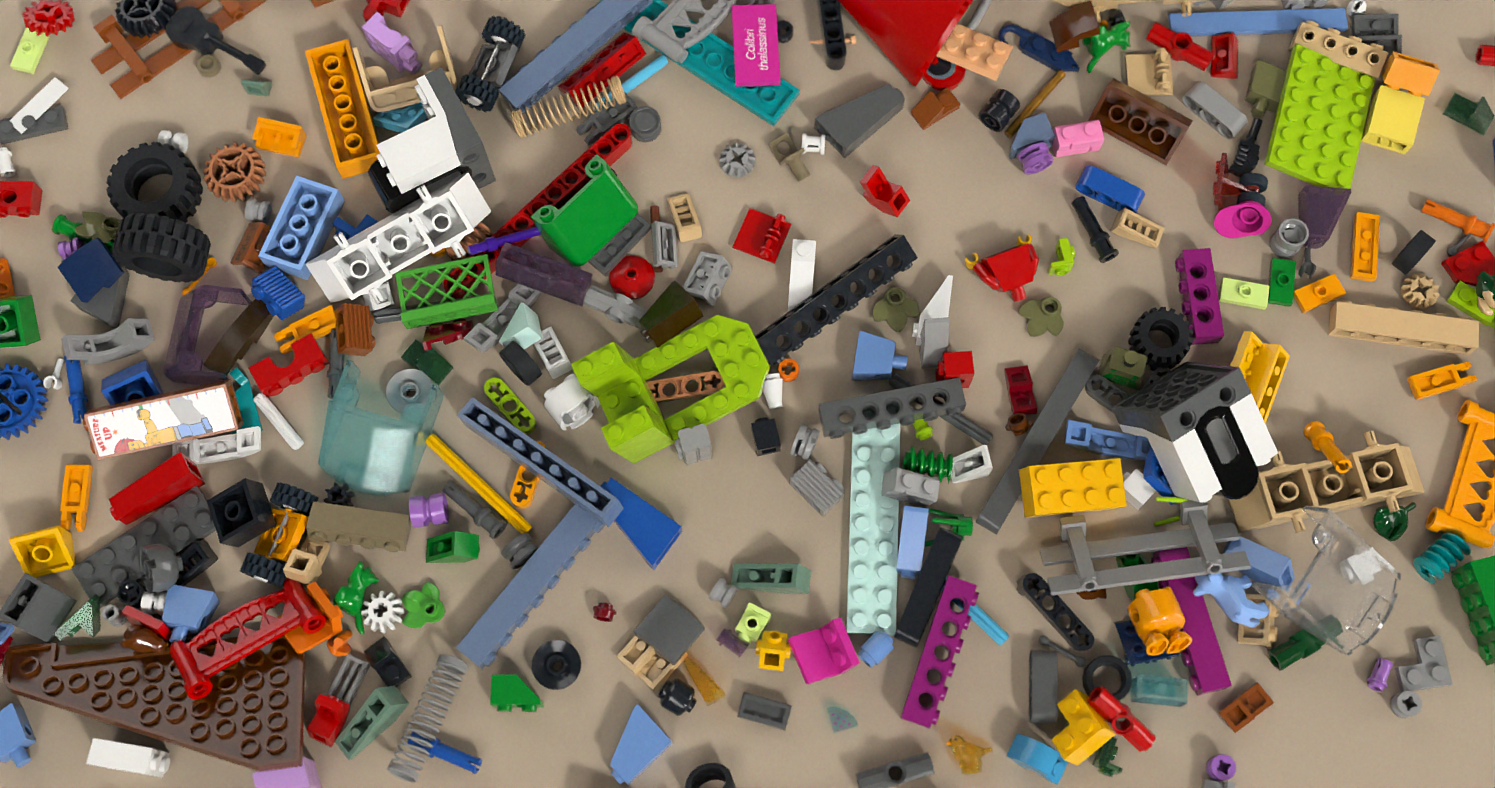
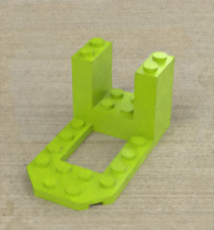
M720 315L713 316L668 340L660 347H655L636 358H633L613 341L571 364L580 385L598 397L609 421V424L601 427V430L610 450L633 464L675 443L674 439H678L679 430L689 427L693 429V426L700 424L708 426L759 399L765 377L770 369V365L750 325ZM708 348L726 387L664 419L649 389L647 380Z

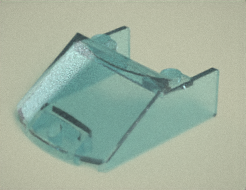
M347 360L332 401L329 400L318 464L335 481L342 485L346 483L350 489L361 493L389 496L395 493L410 492L427 445L425 440L431 434L444 394L438 385L433 384L426 404L411 403L407 405L402 412L400 420L356 408L360 395L355 386L360 370L353 361Z

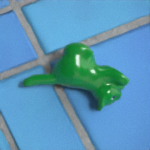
M1129 21L1114 25L1106 30L1105 26L1099 27V35L1083 39V44L1087 47L1089 54L1092 55V59L1087 65V73L1092 72L1101 56L1112 47L1120 46L1122 50H1126V46H1131L1129 43L1130 32L1126 31L1130 26Z
M360 561L348 577V585L342 586L335 595L333 604L339 606L346 614L355 616L356 628L359 634L363 635L365 630L361 611L364 593L368 586L377 584L379 579L375 577L370 567L363 568V563Z

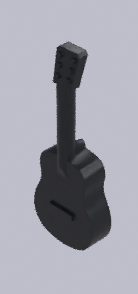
M186 6L176 11L166 26V34L172 43L179 48L195 50L201 55L212 54L216 49H220L242 61L246 67L257 75H260L266 67V63L250 53L246 54L222 41L223 33L219 27L207 21L203 14L194 7Z

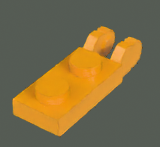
M329 305L289 324V327L274 334L277 342L288 339L292 335L295 338L280 346L281 353L286 354L294 351L290 344L310 333L317 340L331 333L332 329L337 328L335 322L336 314L333 306Z
M1464 362L1412 375L1407 378V382L1415 400H1420L1458 389L1461 386L1476 382L1478 379L1476 375H1469L1460 379L1458 372L1466 371L1472 367L1470 362Z
M66 464L60 506V511L62 512L60 526L67 531L71 528V513H76V530L84 531L86 528V513H88L93 466Z

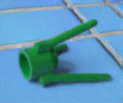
M927 508L930 514L951 518H932V522L951 525L952 532L963 536L962 541H964L965 536L972 535V517ZM934 540L925 541V547L932 546Z

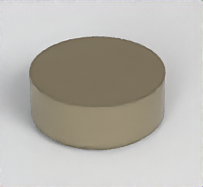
M212 54L201 56L196 64L200 74L208 78L216 76L221 69L220 62Z

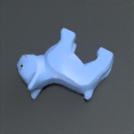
M1221 573L1195 576L1198 585L1193 594L1195 596L1211 594L1233 622L1254 628L1261 623L1258 619L1265 618L1270 612L1265 603L1260 602L1256 604L1247 599L1244 589L1252 585L1247 575H1243L1240 578L1228 575L1223 576Z

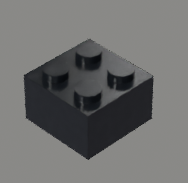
M244 478L207 500L220 544L240 547L276 526L263 483Z

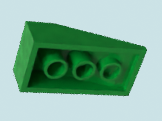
M32 295L1 297L0 348L27 346L40 341Z

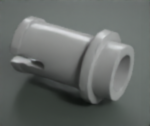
M107 605L102 610L103 619L109 621L113 626H122L127 621V618L122 613L124 609L122 607Z

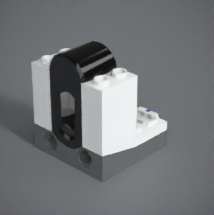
M442 67L417 78L418 85L414 86L428 120L376 145L380 154L376 155L378 159L371 164L368 176L385 209L389 213H395L420 199L421 197L416 191L419 187L422 190L421 186L425 185L430 193L467 171L478 190L496 181L483 142Z
M1187 361L1112 407L1123 433L1148 438L1174 496L1199 503L1209 501L1213 497L1212 495L1231 500L1244 498L1254 490L1258 483V466L1270 462L1271 457L1278 454L1240 367Z

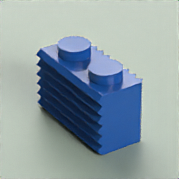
M277 266L252 279L251 292L253 296L266 304L267 310L271 315H277L283 321L304 308V293Z

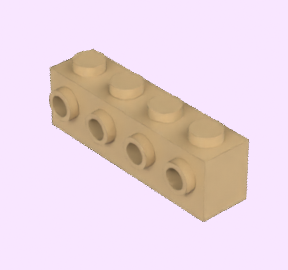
M1307 20L1306 23L1301 22L1298 25L1288 49L1289 51H1292V48L1299 44L1330 57L1334 63L1372 76L1371 78L1373 79L1379 77L1389 53L1383 50V46L1374 43L1370 45L1361 43L1362 39L1355 36H1349L1348 38L1341 36V32L1336 29H1321L1319 24Z

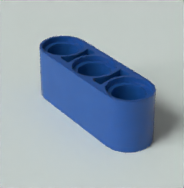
M1090 165L1084 168L1075 185V188L1080 193L1119 212L1127 208L1136 213L1145 197V192L1141 188Z

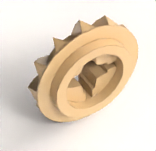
M1414 273L1403 281L1401 295L1408 305L1417 309H1426L1436 303L1440 295L1438 293L1439 285L1434 283L1433 278L1425 276V273ZM1419 286L1420 288L1427 289V291H1425L1423 295L1421 292L1413 291L1416 290Z

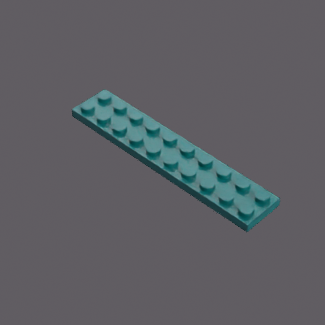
M653 0V3L623 27V29L632 34L634 25L642 16H646L654 21L669 5L661 0ZM689 19L690 23L697 24L691 19ZM672 25L676 37L680 39L685 37V33L691 31L689 27ZM712 33L686 49L688 56L684 62H675L773 127L800 94L798 88L781 77L780 86L736 87L734 47ZM641 39V41H643V42L646 43L647 45L651 46L652 48H654L655 50H657L658 52H660L661 54H663L664 56H666L667 58H669L670 60H672L673 62H675L673 59H671L670 57H668L667 55H665L663 52H661L660 50H658L656 47H654L653 45H651L649 42H647V41L644 40V39Z

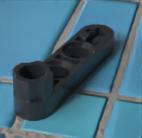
M1029 573L1017 580L1018 587L1016 590L1018 593L1030 600L1074 650L1085 651L1093 646L1094 636L1092 632L1058 595L1051 596L1049 585L1040 575ZM1027 580L1032 581L1033 589L1029 590L1027 588V586L1029 585V582ZM1044 589L1045 592L1040 594L1036 599L1035 595L1039 594L1038 592ZM1045 596H1050L1054 600V607L1051 610L1045 609L1042 604ZM1063 614L1069 616L1071 624L1067 629L1059 624V618ZM1077 626L1078 629H1076L1075 632L1079 636H1086V638L1084 639L1086 645H1078L1077 642L1079 641V637L1075 633L1070 635L1068 633L1073 631Z

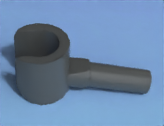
M1307 247L1305 248V260L1298 275L1302 277L1305 272L1309 275V279H1311L1317 267L1311 262V249Z

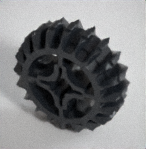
M121 0L116 3L117 9L115 10L117 21L123 30L130 33L133 37L139 36L142 39L145 35L151 38L152 34L156 33L159 35L160 30H166V25L177 11L175 0Z

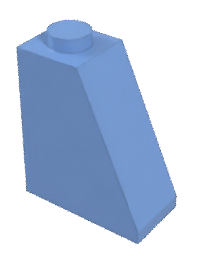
M904 506L897 561V573L901 574L903 578L915 579L921 573L929 509Z
M1239 536V540L1228 541L1224 547L1223 554L1245 551L1251 565L1250 569L1237 571L1247 575L1258 584L1284 598L1295 579L1291 559Z
M638 704L632 711L610 763V766L614 769L611 772L612 776L620 784L625 781L628 786L673 744Z

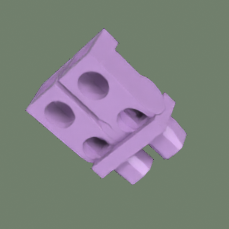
M378 12L362 26L370 48L394 65L400 73L406 69L414 75L421 68V62L417 60L418 54L413 49L410 39L405 35L401 37L399 32L387 28L384 17Z

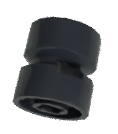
M998 89L990 98V104H985L978 116L987 128L1000 132L1008 124L1009 118H1012L1019 110L1020 102L1009 91Z

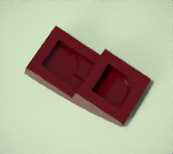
M1028 365L1004 368L1012 413L1037 414V405L1032 391L1033 382Z

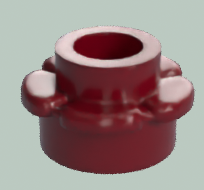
M600 602L598 606L593 607V618L603 622H612L613 616L617 612L612 610L613 605Z

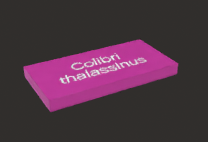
M776 4L732 5L736 87L780 86Z

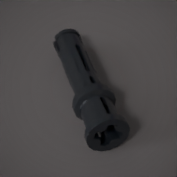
M1085 197L1076 198L1071 205L1091 238L1090 245L1095 247L1099 254L1100 263L1114 259L1119 254V251L1112 246L1109 240L1110 235L1100 227Z

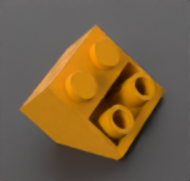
M1394 51L1388 57L1381 70L1383 81L1387 87L1394 90L1403 88L1415 96H1421L1422 94L1429 96L1440 72L1438 64Z

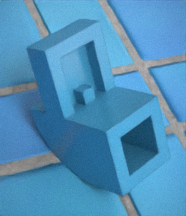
M1020 734L1016 735L1006 755L1021 767L1035 771L1050 783L1058 785L1068 764L1066 760L1059 756L1060 753Z

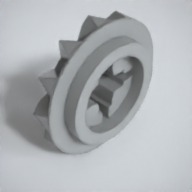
M737 142L734 145H727L721 151L719 159L721 169L732 177L746 176L755 166L753 150L748 148L746 144L741 145ZM733 154L737 157L742 156V165L737 161L732 162L734 160Z

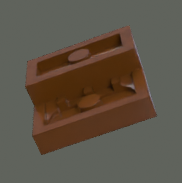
M1091 1L1076 5L1062 12L1049 22L1057 53L1079 47L1078 40L1100 34Z

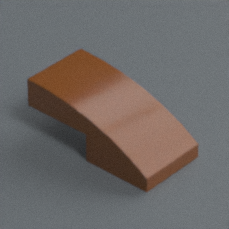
M1257 682L1223 708L1219 714L1233 732L1236 733L1274 702Z

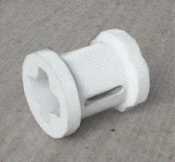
M803 133L802 148L805 151L802 154L806 152H820L821 155H824L825 135L822 134L821 137L807 136V134Z

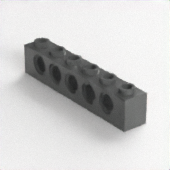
M959 377L820 403L818 411L824 437L837 439L843 437L845 433L853 432L857 435L866 433L867 429L872 428L885 430L893 424L900 423L901 426L910 425L915 422L914 420L919 419L932 421L937 419L938 416L946 414L948 417L958 416L964 411L966 401ZM941 397L944 399L945 404L937 405L934 403L933 398ZM913 401L919 402L922 408L913 409L910 403ZM888 406H895L898 412L891 414L886 408ZM871 410L875 413V416L873 418H866L863 412ZM846 414L849 415L852 418V420L848 423H844L839 419V417L841 415Z

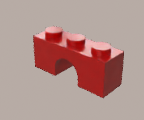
M312 333L290 344L295 353L294 360L290 365L278 367L268 356L248 367L264 395L267 397L276 396L284 388L291 384L300 383L307 375L318 373L329 364L327 357Z

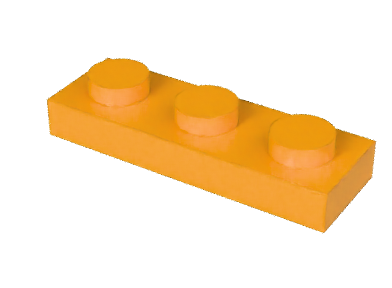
M1357 212L1354 215L1350 279L1374 282L1377 279L1380 215Z

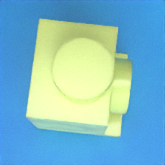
M749 602L735 629L736 633L739 634L738 638L749 644L752 641L757 643V640L760 639L763 630H765L771 619V613ZM755 620L757 622L756 627L750 628L747 625L748 621Z

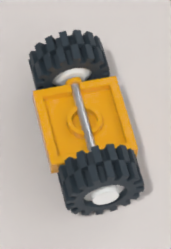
M278 482L270 501L274 505L285 509V511L272 508L276 526L261 534L254 550L255 554L247 553L240 572L262 582L282 587L286 578L283 571L285 565L275 562V560L287 562L293 549H297L302 534L306 529L313 501L317 502L319 498L301 488Z

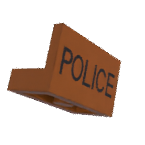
M263 222L249 223L230 263L233 265H244L256 273H262L265 264L258 255L271 227Z

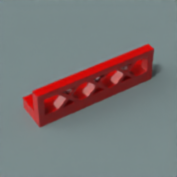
M623 32L561 83L558 88L561 92L568 93L576 107H578L573 90H575L580 105L583 107L585 105L580 88H582L588 103L591 99L587 85L593 98L596 97L594 83L597 86L598 92H602L603 89L600 81L603 82L605 88L608 87L607 79L611 82V77L616 75L620 77L643 58L646 52L636 36Z

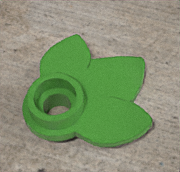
M426 582L421 592L412 590L403 595V605L409 611L402 621L405 626L421 628L427 622L435 623L444 617L445 607L439 600L440 591L437 586ZM434 606V611L429 614L430 609Z

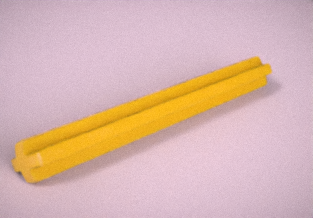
M435 434L427 437L425 443L520 534L530 532L532 529L531 524Z

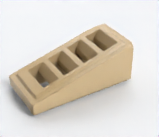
M689 193L668 198V205L680 242L683 243L701 238V225ZM683 204H687V205H688V206H684V207H680V208H675L676 206H680V205H683Z
M1127 208L1117 213L1111 232L1155 249L1158 247L1164 231V227ZM1136 224L1134 230L1131 229L1132 225ZM1142 227L1145 228L1143 234L1140 233ZM1150 230L1154 231L1152 238L1148 237Z

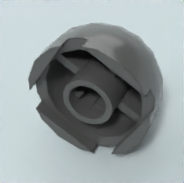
M151 544L141 546L142 548L139 550L140 571L144 572L146 577L143 580L146 591L149 594L170 589L177 582L179 571L183 570L181 557H176L174 551L167 545Z

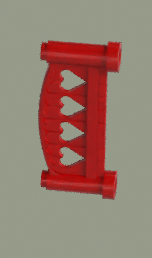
M287 578L283 583L282 590L259 597L233 609L203 629L190 642L185 643L182 640L173 642L170 646V654L185 682L184 689L188 697L197 700L211 692L213 685L209 678L299 626L307 634L316 633L325 626L327 620L320 609H316L301 582ZM279 603H285L281 618L266 614L270 608H275ZM256 616H262L260 630L255 631L244 627L247 621H253ZM235 628H240L237 643L232 644L221 640L224 634L231 633ZM212 641H217L214 656L209 657L198 653L201 647L208 646Z

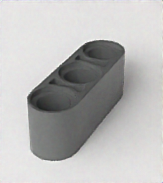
M1030 650L1029 720L1032 723L1056 724L1057 722L1056 651Z

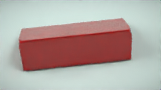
M1232 32L1212 36L1211 52L1215 53L1211 60V76L1227 79L1238 78V39L1236 35Z

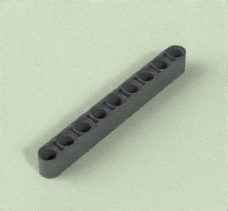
M1081 349L1077 350L975 523L997 535L1022 493L1019 469L1039 464L1098 364L1099 359Z

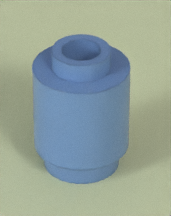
M876 631L860 647L861 650L857 655L866 665L872 668L875 664L878 665L894 649L892 646L894 641L886 632L879 633Z

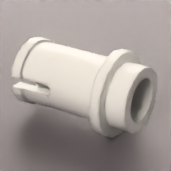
M0 147L1 177L9 178L14 176L16 171L11 161L12 153L6 147Z

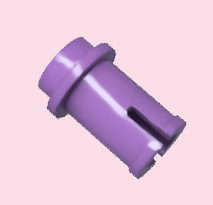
M1377 658L1372 675L1367 678L1370 689L1382 692L1384 688H1387L1386 680L1393 663L1386 659Z

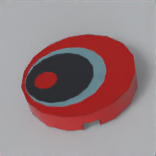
M936 56L924 74L923 80L937 91H942L947 87L949 90H953L963 81L966 68Z

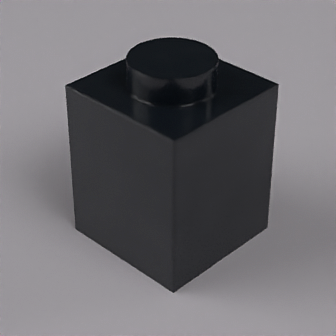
M763 417L755 420V423H751L757 457L781 452L775 418Z

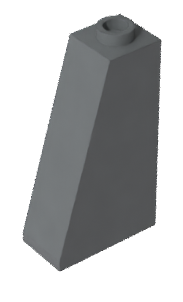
M887 84L818 115L815 118L814 128L821 135L824 134L825 139L846 158L903 109L904 95L898 88H893L890 84Z

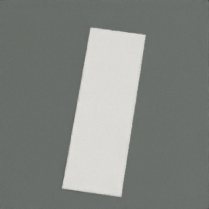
M56 77L52 79L10 120L13 123V127L22 134L27 129L22 125V119L25 116L31 115L37 120L69 88Z

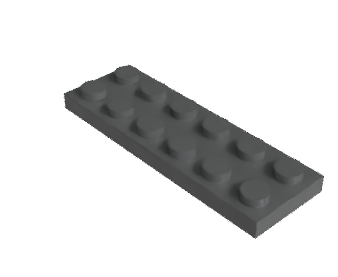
M196 485L71 568L94 607L100 609L118 597V588L125 581L133 580L139 583L146 578L144 572L140 571L139 550L142 548L141 546L151 544L167 545L174 551L177 557L196 540L201 541L216 531L207 498Z

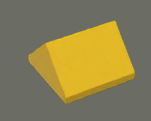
M60 526L9 538V542L23 572L35 578L69 570L76 566L72 533Z

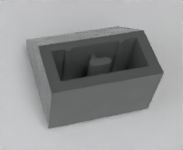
M24 573L1 608L0 618L50 643L77 600L45 582Z

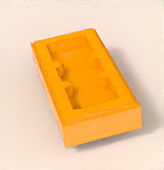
M1332 274L1295 290L1293 297L1302 313H1305L1343 297L1346 292L1336 274Z

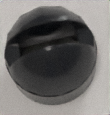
M1120 9L1111 13L1108 18V22H1112L1110 27L1126 22Z

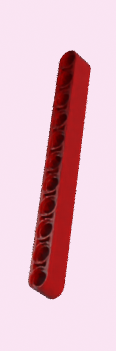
M621 123L613 126L491 237L498 238L536 227L531 216L542 206L552 205L558 210L561 209L590 180L585 173L584 167L595 155L600 156L611 166L632 146L630 128ZM619 136H626L623 140L617 139ZM604 150L610 151L608 154H601ZM570 180H577L575 184H568ZM555 194L561 195L558 199H552L551 197ZM522 224L528 225L525 229H518ZM531 238L500 246L495 251L479 252L470 255L468 258L493 254L494 257L489 260L492 274ZM484 262L474 264L471 270H477L476 274L479 276L485 269ZM457 267L448 276L457 280L463 270ZM466 275L460 284L470 289L477 279ZM444 279L443 288L447 294L453 283ZM459 288L454 291L451 297L454 299L463 298L467 292Z

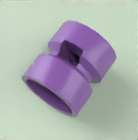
M444 492L430 494L427 499L424 495L409 498L410 519L414 528L426 527L429 525V522H432L434 525L447 524L449 522L448 503Z

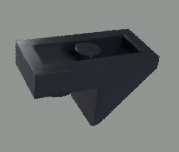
M385 637L364 651L371 667L378 672L386 686L398 687L412 677Z

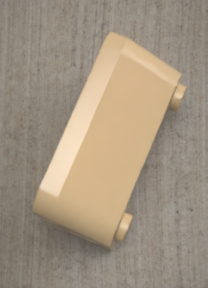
M443 25L437 26L443 49L436 50L431 54L430 65L432 70L389 81L387 73L382 67L371 66L366 68L360 46L353 48L370 107L374 111L385 112L421 103L414 87L418 85L416 79L442 67L454 91H456L457 79Z

